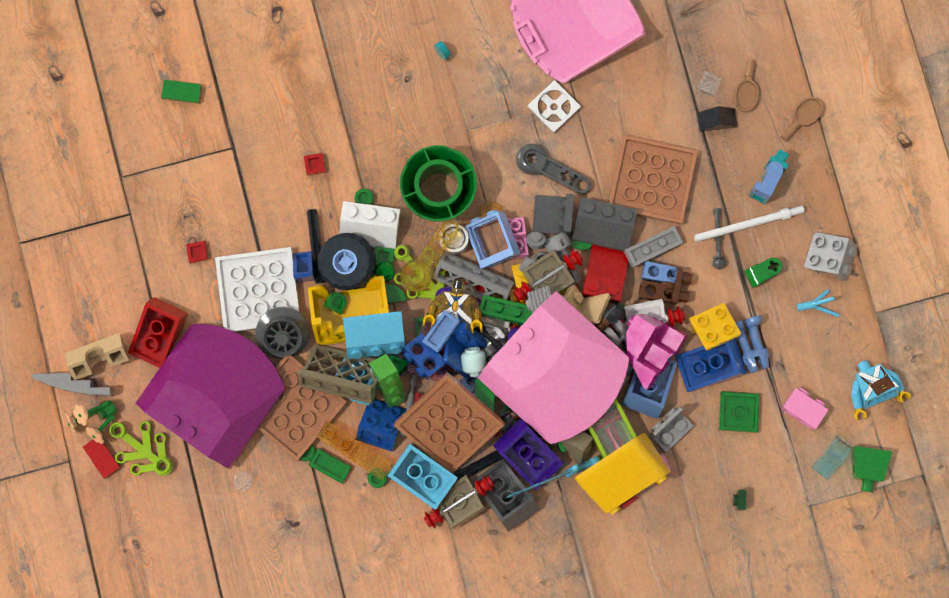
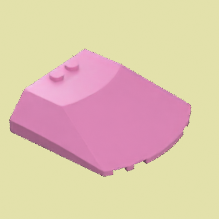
M511 0L512 5H510L514 19L513 24L523 48L533 62L546 74L562 83L570 81L646 36L643 22L631 0Z
M555 291L489 361L478 376V379L549 444L580 434L606 413L618 396L624 383L629 365V356L559 292Z

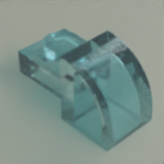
M836 435L823 454L814 463L812 469L828 480L848 456L852 446Z

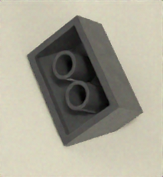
M581 197L572 240L624 251L630 245L637 209Z

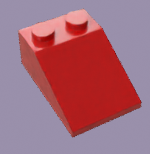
M592 245L582 292L583 297L587 298L609 293L611 296L610 303H620L628 259L623 251Z
M156 297L147 301L128 353L160 368L177 342L183 330L188 312Z

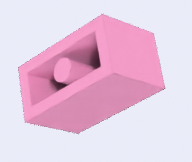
M795 388L781 407V410L813 431L818 427L828 409L825 408L826 405L822 401L810 398V394L804 389L799 388L798 390Z

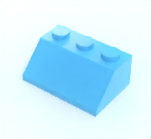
M401 311L343 318L348 359H359L368 356L377 357L384 354H399L403 352L405 341Z

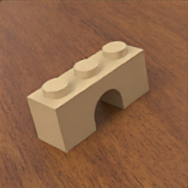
M120 333L65 353L67 368L74 380L91 375L92 367L100 361H108L110 367L129 361L127 348Z

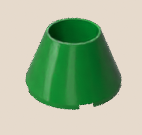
M444 145L428 146L414 153L405 163L400 176V191L407 207L420 218L433 222L449 221L460 216L473 202L477 190V177L472 163L460 151ZM434 174H444L455 181L457 190L450 199L443 202H434L422 194L421 186L423 182Z

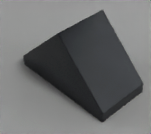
M717 106L697 113L699 132L737 128L734 108Z

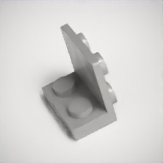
M681 406L678 409L675 407L664 416L667 420L664 423L660 420L651 429L653 433L650 437L665 453L694 426L681 413L683 410Z

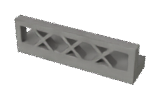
M445 251L438 262L432 278L451 287L454 286V281H458L457 278H465L468 284L462 285V289L458 290L482 300L483 295L493 297L492 294L496 292L504 296L503 300H507L514 281L484 268L481 269L479 266ZM440 269L448 271L450 276L444 277L439 275ZM474 286H483L485 292L480 293L476 291Z

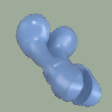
M761 315L744 320L753 349H751L746 338L743 321L736 322L741 332V335L737 337L744 354L741 357L750 373L757 372L755 357L758 358L762 370L769 368V353L767 348H763L758 335V325L762 322Z

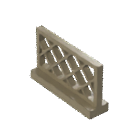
M315 345L304 368H300L298 372L299 386L372 404L374 393L379 383L371 372L369 363L376 359L370 357L348 359L347 352ZM318 352L326 353L327 355L320 359L316 357ZM342 357L345 360L336 364L333 359ZM327 361L332 363L331 366L324 369L321 366L322 363ZM359 361L363 365L353 368L351 363ZM348 365L350 370L341 373L339 368ZM318 366L320 370L314 372L309 369ZM366 369L368 374L359 377L357 372ZM333 370H336V372L338 373V375L335 376L326 374ZM352 374H354L356 378L352 381L344 379V377L350 376ZM369 379L373 380L372 385L362 383Z

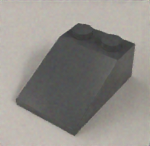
M503 459L472 481L475 486V480H483L482 475L489 476L495 484L493 487L494 492L488 490L486 491L487 496L482 497L508 532L540 509L528 491L506 498L510 494L525 489V487Z

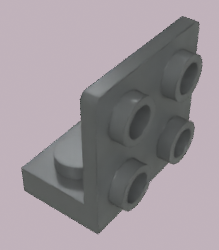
M566 193V197L536 195L532 232L554 235L565 232L570 236L574 194Z

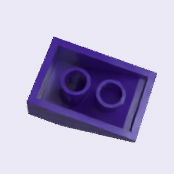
M519 419L493 444L499 454L531 486L549 479L564 464L522 419Z

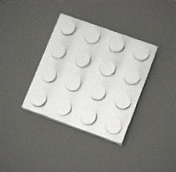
M291 247L215 257L223 327L233 332L255 330L261 316L276 307H289L300 312L297 286L293 277Z

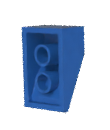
M735 338L708 351L705 350L704 346L676 356L687 392L709 387L747 374Z

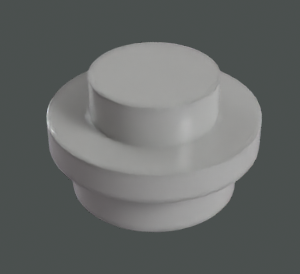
M531 232L527 235L526 242L530 248L540 249L545 244V236L540 232Z

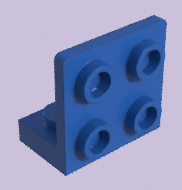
M466 322L460 323L445 344L444 361L464 378H468L469 374L464 373L462 370L461 354L467 348L479 347L481 349L487 347V339L475 329L474 333H472L471 326Z
M374 399L373 403L365 408L358 426L356 440L392 452L399 431L394 426V422L406 412V409L398 406L389 408L386 402Z

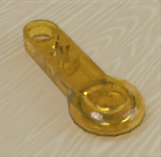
M444 221L421 254L408 261L402 267L400 279L406 289L412 292H419L429 286L434 266L458 235L459 226L455 221ZM447 224L455 225L453 234L445 232ZM441 232L444 236L450 238L448 241L444 238L441 243L443 248L438 247L435 249L436 245L434 242L442 239V236H440ZM417 270L420 271L419 276L421 278L419 280L415 279V281H413L412 279L414 276L412 275V272L414 271L417 273Z

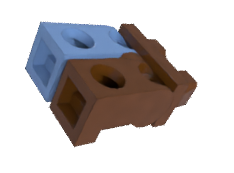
M645 261L637 300L653 301L662 299L663 303L672 305L687 303L690 292L681 291L680 287L681 284L691 285L693 275L683 272V268Z

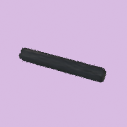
M316 209L307 210L314 280L316 284L325 283V280L318 269V254L321 250L318 213Z

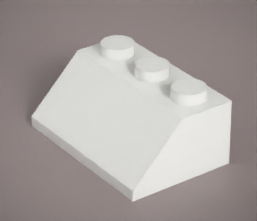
M343 201L339 234H357L366 239L371 247L395 249L401 211L396 208Z

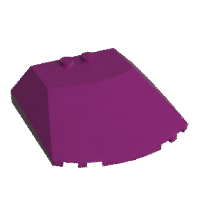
M192 324L135 404L150 417L204 455L231 469L286 388L277 368L268 356L253 342L223 327L208 324Z

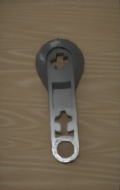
M526 144L517 152L516 164L523 173L543 175L580 195H584L590 190L591 183L588 178L552 160L541 146ZM534 155L536 163H528L529 159L527 157ZM565 173H568V177L572 180L574 179V176L577 177L574 181V185L571 186L570 184L572 181L568 179L562 181L561 174L564 175ZM579 181H585L587 183V189L583 191L579 190L577 188V183Z

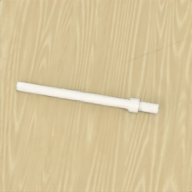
M801 205L790 209L788 207L783 208L776 213L695 234L694 238L696 242L775 220L790 219L791 216L804 213V207Z

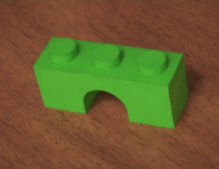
M384 354L370 362L372 373L379 383L378 391L389 408L400 405L406 400L398 370L388 355Z

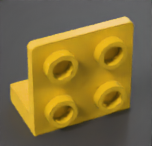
M725 303L689 318L690 329L693 335L697 333L706 351L741 335Z

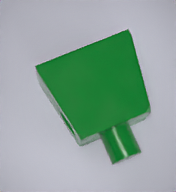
M854 446L851 448L853 479L862 480V492L873 493L874 482L881 483L885 479L892 451Z

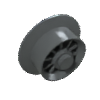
M289 307L270 309L261 316L256 326L258 345L266 354L274 358L283 359L289 355L294 357L303 351L309 341L310 329L307 320L300 312Z

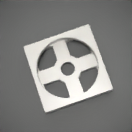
M555 80L527 105L553 133L581 108ZM549 91H559L562 95L556 100H552L547 93ZM540 100L547 105L546 110L542 114L538 111V102ZM567 100L571 106L568 115L561 109ZM556 104L558 108L557 110H552L550 106ZM551 115H557L561 121L550 122L547 119Z

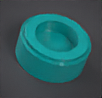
M442 41L434 45L435 51L443 60L451 56L449 49Z

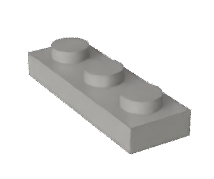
M675 226L625 249L623 252L631 267L634 268L681 245L683 241Z

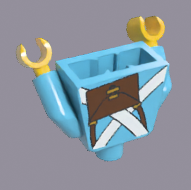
M867 360L858 364L860 372L856 374L851 390L853 408L856 409L853 414L855 420L858 421L857 414L859 412H862L863 418L866 419L867 414L862 410V407L867 409L896 397L898 402L904 403L902 400L903 394L907 400L911 398L910 393L904 392L905 387L897 373L884 368L881 364L871 367Z

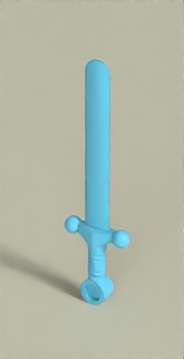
M596 456L587 460L586 462H583L582 464H574L572 467L568 468V470H566L565 473H562L560 475L537 483L533 486L510 494L506 498H510L512 496L530 490L534 487H537L539 485H542L564 475L567 478H569L578 472L590 468L591 466L599 462L601 459L599 456Z

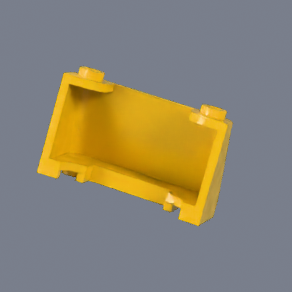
M384 276L371 277L366 283V288L340 291L347 301L342 315L323 306L330 294L326 287L322 285L308 287L311 322L316 342L320 345L345 342L343 318L389 313Z
M644 432L576 476L575 480L605 514L609 512L613 515L621 509L619 505L654 482L660 484L668 479L666 475L671 471Z

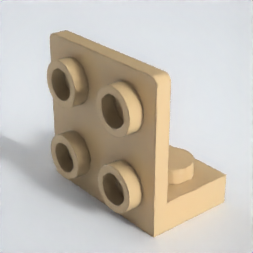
M575 285L568 286L564 298L594 325L601 321L611 297L609 293L584 298Z

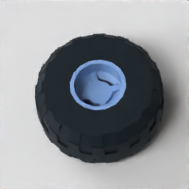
M341 233L332 236L322 245L318 254V269L322 278L329 285L340 290H353L363 286L375 271L376 258L374 250L366 239L357 234Z

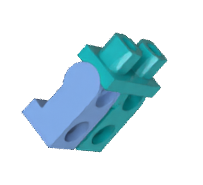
M779 149L775 156L770 157L761 176L762 182L757 181L748 195L749 197L764 205L767 203L789 165L785 163L789 156L788 153Z

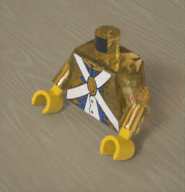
M453 280L452 291L444 290L443 293L438 294L430 303L427 314L423 319V326H425V322L429 321L432 323V328L445 310L459 319L461 323H468L471 326L472 333H474L475 327H480V333H482V310L476 298L471 296V293L463 292L464 281Z

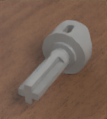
M562 232L546 239L544 247L547 253L554 250L560 260L564 262L563 255L569 256L566 249L572 243L568 235ZM567 268L575 281L571 285L580 283L582 280L576 268L575 271Z

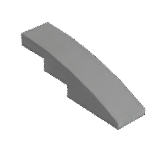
M70 373L32 374V378L42 383L71 393L113 397L112 388H94L93 381L74 380Z

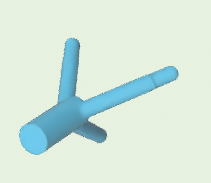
M828 289L813 301L797 304L798 311L814 308L840 317V314L818 306L835 300L834 297L822 299L830 292Z

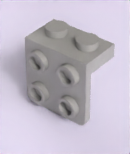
M817 232L813 235L804 266L809 270L833 274L839 280L846 281L852 270L853 258L857 254V245L849 238Z

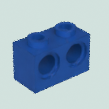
M421 333L404 347L403 356L409 363L413 362L417 367L415 370L421 378L425 377L428 381L442 370L447 363L440 354L422 342L425 336ZM418 346L422 349V353L416 355L412 352V348ZM431 361L434 363L435 368L429 370L424 366V363Z

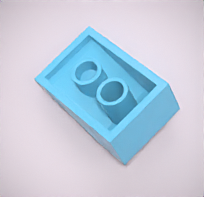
M411 444L407 445L386 475L435 510L458 478Z

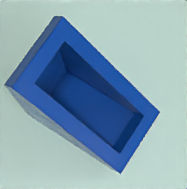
M311 251L293 253V277L296 283L314 281L315 279Z

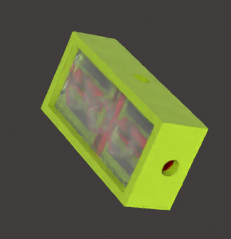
M617 398L606 413L587 429L589 435L593 437V442L602 459L637 437Z

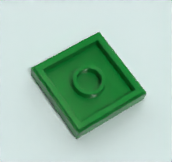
M721 391L719 431L758 433L760 394Z

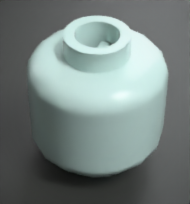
M479 347L465 349V352L461 354L463 372L469 374L470 377L479 376L487 365L485 352L480 350Z

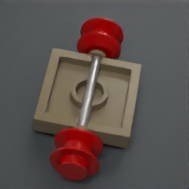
M552 250L521 271L528 283L522 281V287L518 288L515 286L514 296L519 302L522 300L525 303V298L528 297L527 293L539 288L550 286L553 292H561L575 282L567 268L575 271V265L582 266L581 261H583V257L578 251L571 250L570 256L563 255L564 262H562L556 252Z
M465 475L450 488L439 504L440 510L432 508L430 514L425 512L424 521L428 527L432 526L435 529L436 523H444L445 516L450 527L454 530L486 509L479 494L486 497V491L494 492L493 487L495 484L489 476L482 475L483 480H475L474 487L470 478Z

